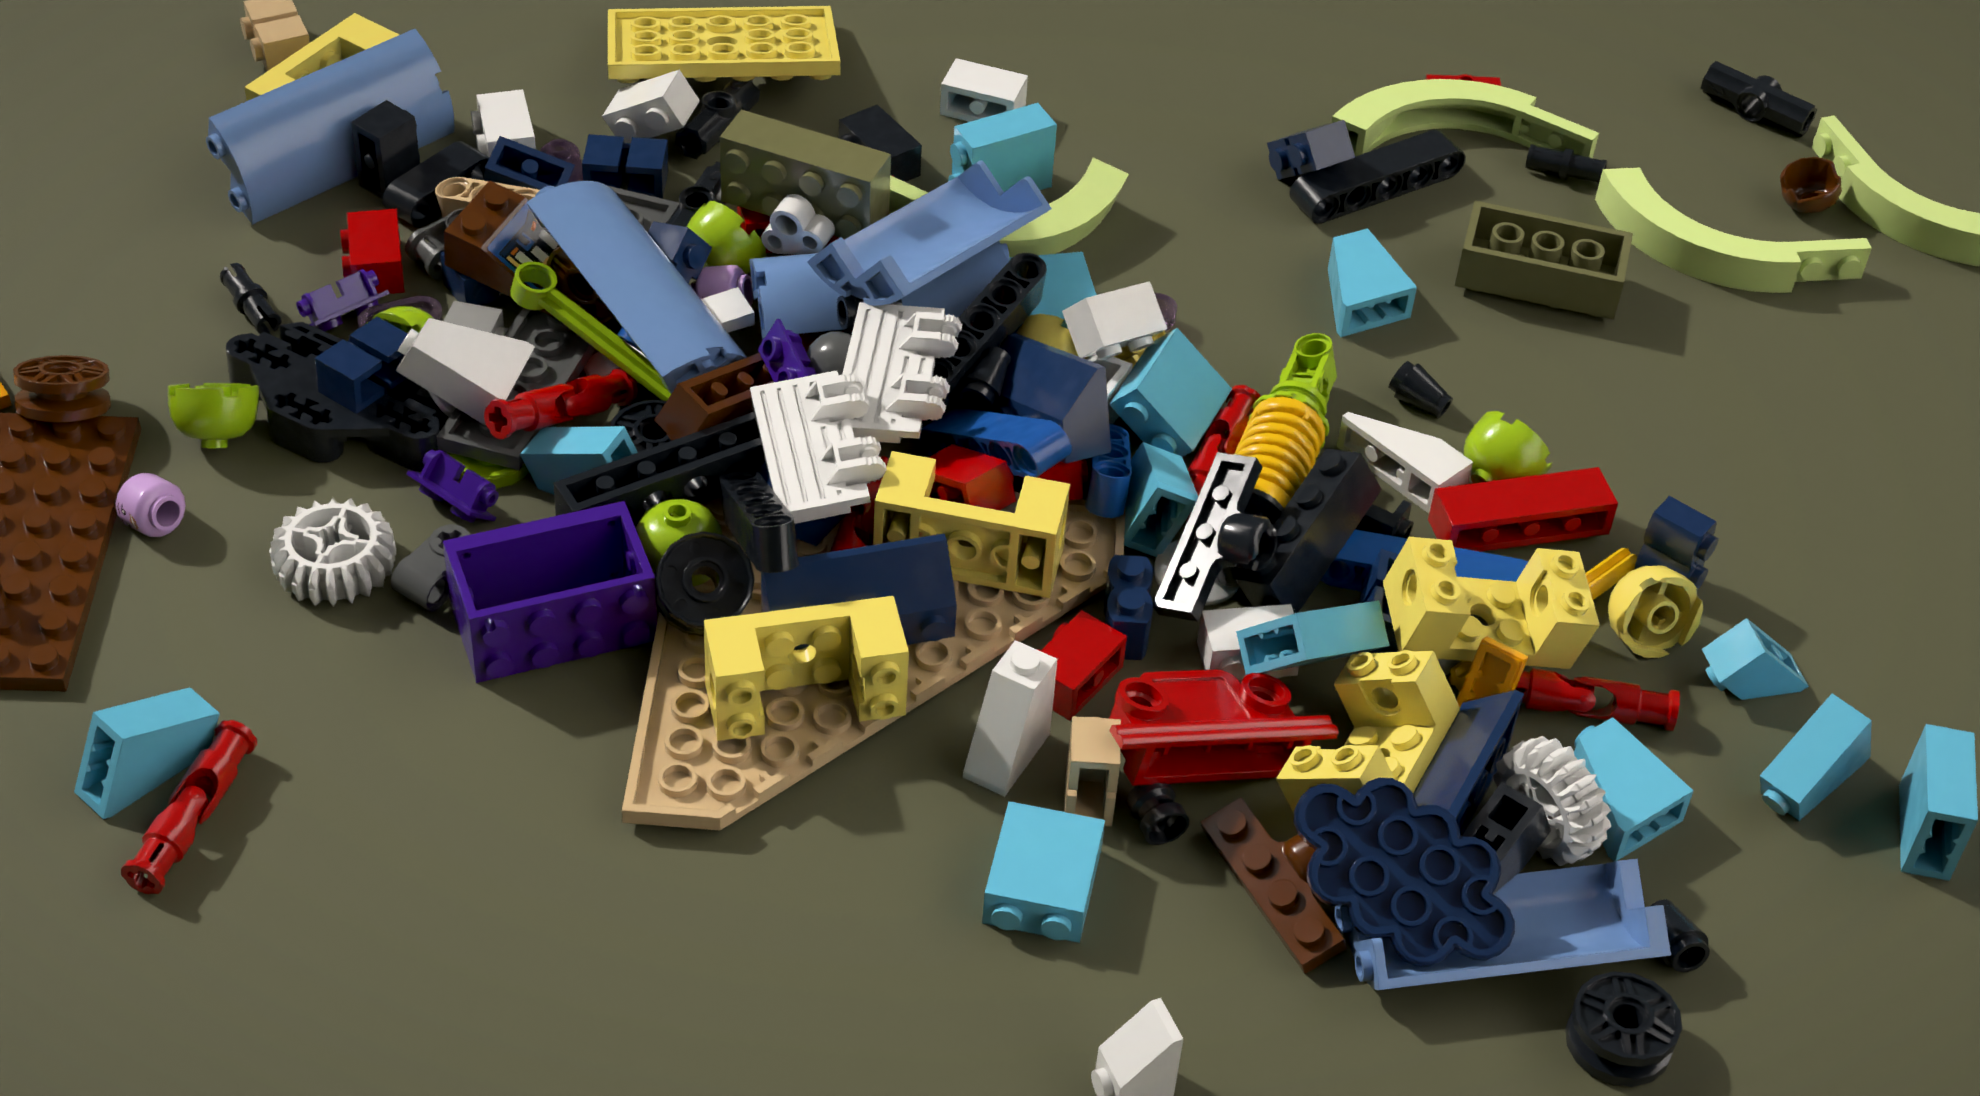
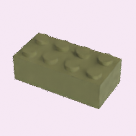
M742 109L720 136L722 202L771 216L784 197L790 194L800 195L811 203L815 214L823 215L832 221L835 227L833 236L842 237L843 239L852 236L889 215L891 154Z
M1474 200L1455 286L1476 292L1481 291L1505 296L1513 300H1523L1547 305L1552 308H1561L1614 320L1625 281L1633 233Z

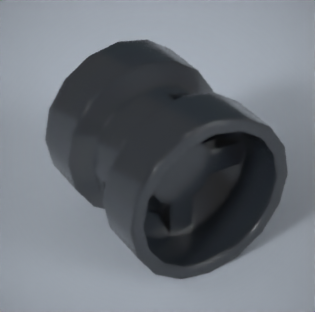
M1170 784L1136 785L1126 798V804L1134 818L1141 820L1140 830L1146 841L1151 845L1172 842L1184 834L1189 827L1190 820L1182 805L1175 802L1176 794Z

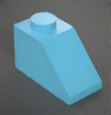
M1747 618L1702 648L1710 664L1706 668V673L1710 680L1720 691L1727 688L1741 700L1801 692L1809 687L1791 653Z

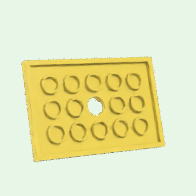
M831 6L608 9V79H616L621 83H635L640 79H652L679 69L685 78H694L700 82L714 81L717 77H732L737 81H750L755 77H771L774 80L784 81L792 79L793 76H809L815 80L829 79L832 75H841V61Z

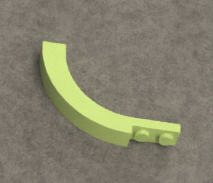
M1455 79L1417 80L1379 88L1343 106L1332 116L1331 122L1345 120L1355 156L1370 152L1380 144L1403 134L1429 129H1463L1503 137L1529 148L1531 144L1563 152L1568 148L1574 150V154L1593 158L1599 135L1596 131L1534 107L1536 97L1498 85Z
M1835 115L1821 118L1813 139L1812 149L1820 158L1831 160L1835 164L1838 176H1841L1842 192L1839 199L1853 213L1879 232L1915 250L1952 262L1980 267V213L1938 203L1906 188L1891 178L1871 159Z
M1092 158L1081 180L1068 193L1049 203L1052 208L1051 210L999 240L1000 243L1007 244L1009 257H1014L1020 253H1032L1035 255L1056 254L1075 245L1102 222L1114 204L1129 174ZM890 175L889 214L928 192Z
M1640 167L1603 169L1595 198L1600 210L1616 230L1633 233L1631 244L1676 271L1729 288L1755 292L1792 293L1795 282L1861 279L1872 250L1867 238L1772 242L1743 238L1712 229L1685 216L1664 201L1648 183Z

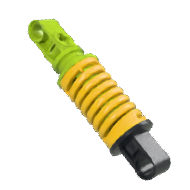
M1307 334L1296 341L1289 361L1281 372L1279 383L1272 388L1269 395L1261 396L1254 403V410L1249 416L1245 431L1234 453L1235 455L1256 457L1263 467L1244 514L1268 517L1272 525L1313 468L1320 450L1324 447L1325 437L1329 434V423L1325 415L1330 391L1337 379L1332 340L1325 334ZM1234 567L1224 568L1217 575V580L1222 585L1238 587L1239 584L1235 579L1242 569Z

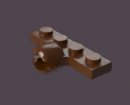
M1242 797L1200 821L1204 833L1304 974L1347 949L1345 939L1311 892L1307 882V865L1315 849L1310 847L1298 834L1287 841L1276 842L1269 836Z

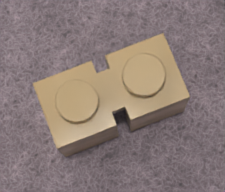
M292 0L243 1L246 17L240 18L242 32L245 40H250L254 60L256 62L262 61L266 72L310 43L309 34Z
M1072 716L1065 776L1064 812L1105 820L1104 826H1112L1120 769V747L1109 730L1111 725H1120L1121 719Z

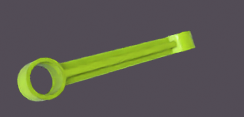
M525 262L517 267L510 293L512 299L519 306L529 310L545 309L663 401L668 400L671 393L664 386L649 360L556 288L557 276L549 266L540 262ZM533 282L541 285L544 289H532L523 283Z

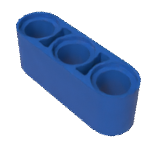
M1109 424L1111 452L1086 458L1089 477L1087 483L1084 484L1085 507L1090 513L1105 518H1115L1123 515L1132 475L1128 432L1120 426Z

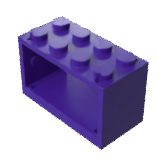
M625 501L443 541L450 605L476 683L654 642L657 627L655 576Z

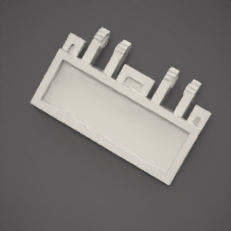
M859 302L842 373L845 376L853 373L859 375L865 386L862 394L869 400L870 404L867 414L850 420L855 438H864L871 435L878 442L900 443L901 437L919 439L922 420L931 419L933 421L939 418L942 419L946 409L942 399H946L950 385H948L946 378L944 379L942 376L938 377L937 375L933 376L935 358H950L954 356L959 344L955 337H958L962 329L959 317L950 314L945 315V308L889 304L872 306Z
M831 371L750 387L772 489L794 517L795 524L851 513L850 506L870 503L867 483L880 480L887 470L885 462L878 456L882 450L880 442L875 437H871V435L864 438L854 437L850 420L863 417V415L867 414L870 407L869 400L862 394L865 386L859 375L853 373L845 376L844 374L838 375L837 371Z

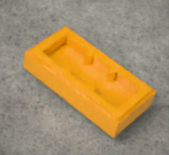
M1488 636L1483 638L1457 697L1459 707L1464 702L1515 690L1529 657Z

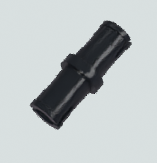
M1531 144L1525 168L1559 174V178L1567 180L1569 176L1599 184L1602 171L1607 167V160L1574 154V150L1568 148L1563 152Z
M230 264L237 274L236 277L231 274L227 267L223 268L219 276L220 281L234 297L233 303L237 310L248 316L259 334L263 332L271 334L263 323L265 321L269 323L274 332L277 331L282 320L267 301V293L263 287L252 281L242 264Z

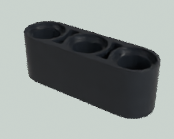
M463 141L454 142L392 181L383 195L384 208H397L398 217L414 227L421 228L442 215L435 193L437 185L443 180L452 177L484 180L485 166L489 157Z

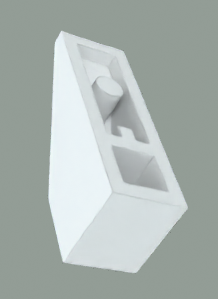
M1350 412L1342 416L1336 447L1343 451L1361 453L1373 474L1428 514L1435 488L1468 484L1473 461L1442 439Z

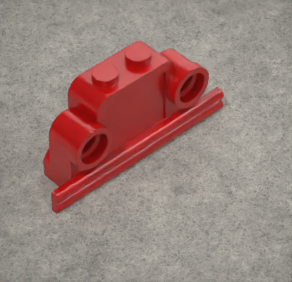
M1217 669L1145 672L1140 678H1126L1119 683L1115 694V703L1109 719H1121V724L1111 725L1109 731L1126 759L1123 770L1132 786L1156 783L1171 784L1276 778L1295 747L1311 745L1312 740L1337 739L1339 734L1337 726L1332 724L1329 715L1295 716L1288 706L1291 700V692L1279 679L1264 673H1250L1244 676L1240 683L1232 674Z

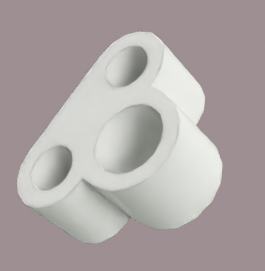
M790 194L783 198L772 213L770 224L763 232L761 239L763 245L769 251L777 254L819 253L834 235L835 227L827 217L815 214L814 208L806 198Z

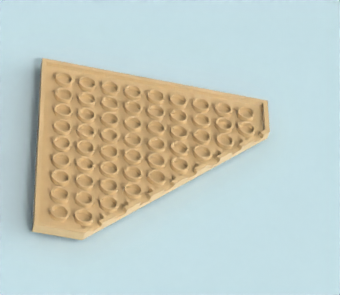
M722 497L701 504L714 515L721 526L722 534L740 545L724 522ZM1084 499L1068 500L1064 548L1050 598L953 580L957 602L955 637L907 645L909 661L906 714L1007 651L1015 640L1018 642L1025 640L1106 589L1110 560L1114 555H1124L1125 510L1120 517L1105 518L1090 513L1085 507ZM841 521L817 546L798 539V557L830 552ZM958 540L959 544L962 546L974 547V545L968 541ZM752 562L751 565L755 577L752 598L741 615L761 613V572L755 568ZM711 578L705 583L694 586L701 593H711L715 590L714 582ZM659 612L622 806V823L722 830L902 716L859 722L849 680L788 687L781 690L773 689L760 691L765 714V735L717 741L705 685L704 636L683 633L667 623Z

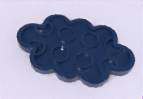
M1377 778L1368 781L1355 795L1335 784H1320L1311 787L1300 797L1294 810V825L1298 835L1310 847L1315 849L1307 865V882L1311 892L1320 901L1330 906L1347 907L1350 922L1359 934L1373 939L1389 937L1394 951L1403 961L1414 966L1429 967L1443 961L1453 949L1472 960H1488L1499 956L1510 946L1515 934V920L1510 908L1493 894L1501 878V863L1498 855L1487 842L1481 839L1461 837L1457 821L1447 809L1438 805L1418 806L1411 790L1404 783L1393 778Z

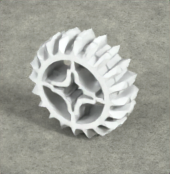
M332 498L329 504L323 505L314 500L313 506L310 509L297 507L295 517L284 516L282 527L274 529L273 541L270 542L271 548L269 550L273 573L276 575L277 581H280L285 592H293L298 601L309 597L314 606L322 600H329L333 607L337 600L347 599L353 604L355 595L362 594L370 597L372 586L383 587L385 576L392 574L396 555L393 530L390 528L389 523L385 522L381 511L373 512L368 503L356 507L352 498L348 499L344 504L337 503Z
M1540 736L1536 739H1529L1526 742L1521 741L1511 747L1510 752L1503 755L1502 759L1496 763L1497 772L1493 775V780L1497 786L1503 782L1543 805L1551 832L1537 849L1542 859L1552 858L1559 866L1566 863L1573 864L1577 860L1582 861L1593 854V851L1598 849L1601 843L1607 839L1606 831L1611 827V823L1606 815L1611 809L1602 799L1606 792L1599 788L1595 782L1596 774H1591L1585 767L1586 760H1578L1574 755L1573 748L1571 746L1563 748L1560 741L1556 738L1548 740L1544 736Z

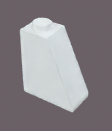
M428 318L419 333L411 328L400 345L398 351L405 356L396 371L486 425L484 419L486 406L495 399H504L506 401L535 346L526 341Z
M1016 640L1013 642L992 670L964 767L963 778L1004 797L1050 735L1057 658Z

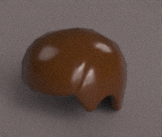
M1819 157L1800 158L1788 164L1780 175L1782 196L1785 202L1792 209L1801 213L1823 212L1836 204L1842 192L1841 176H1838L1835 164L1828 159Z

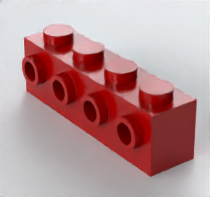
M1595 467L1435 488L1428 521L1437 539L1452 540L1453 546L1456 548L1482 552L1610 534L1618 502L1600 468Z

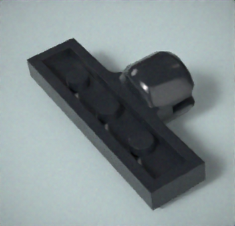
M1217 452L1154 599L1153 608L1158 615L1198 622L1217 575L1222 569L1234 567L1258 571L1266 568L1271 563L1277 548L1276 529L1270 523L1268 517L1244 514L1263 468L1256 457Z

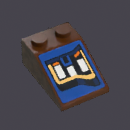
M489 181L444 230L445 266L510 297V290L517 267L525 262H540L547 265L550 254L559 245L546 228L541 227L526 203L529 201L526 197L492 181ZM533 282L523 283L532 289H544L541 285ZM545 309L539 310V311H541V312H543V313H545V314H548V315H550V316L553 317V315H551V314H550L548 311H546Z

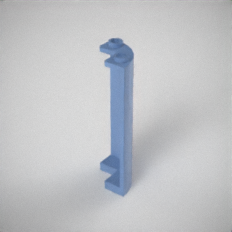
M412 29L209 117L206 144L215 159H221L231 171L228 197L233 208L239 213L243 212L253 225L357 177L358 172L351 122L385 100L415 116L418 149L454 133V112L449 91H442L440 89L439 81L435 74L441 72L440 67L418 31Z
M980 160L956 178L845 240L841 237L833 241L807 262L829 287L842 296L848 297L853 295L863 299L865 304L872 306L891 304L1052 208L1030 176L1021 179L1004 192L986 164Z
M576 181L556 187L546 186L535 197L526 202L540 226L545 227L655 368L664 386L671 394L680 382L747 358L610 187L594 181Z
M997 241L901 298L903 306L945 308V315L950 314L959 317L1009 262L1007 244H1001L1000 241ZM817 253L749 259L753 299L758 300L762 339L766 337L776 319H781L786 330H792L793 333L797 334L843 330L837 316V299L842 295L829 287L807 262Z
M1638 859L1518 873L1494 894L1510 908L1515 920V934L1510 946L1502 954L1488 960H1472L1453 949L1443 961L1429 967L1414 966L1403 961L1393 949L1389 937L1373 939L1359 934L1350 922L1347 907L1335 906L1336 926L1340 933L1347 934L1355 959L1357 977L1360 982L1366 981L1375 990L1671 956L1664 906L1645 907Z

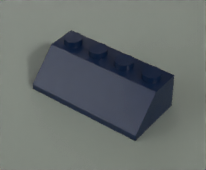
M1017 333L1008 335L1000 348L1010 355L1011 362L1007 367L1000 401L987 412L1056 422L1066 432L1072 445L1071 454L1061 461L1065 464L1110 453L1111 441L1106 367Z
M945 534L798 557L799 566L795 569L778 573L761 572V613L894 596L907 645L955 637L957 602ZM798 645L794 648V650L804 649L809 645Z
M1517 690L1462 703L1460 711L1413 793L1418 806L1438 805L1447 809L1457 821L1460 836L1469 826L1493 782V775L1497 772L1496 763L1502 759L1503 755L1508 753L1524 693Z

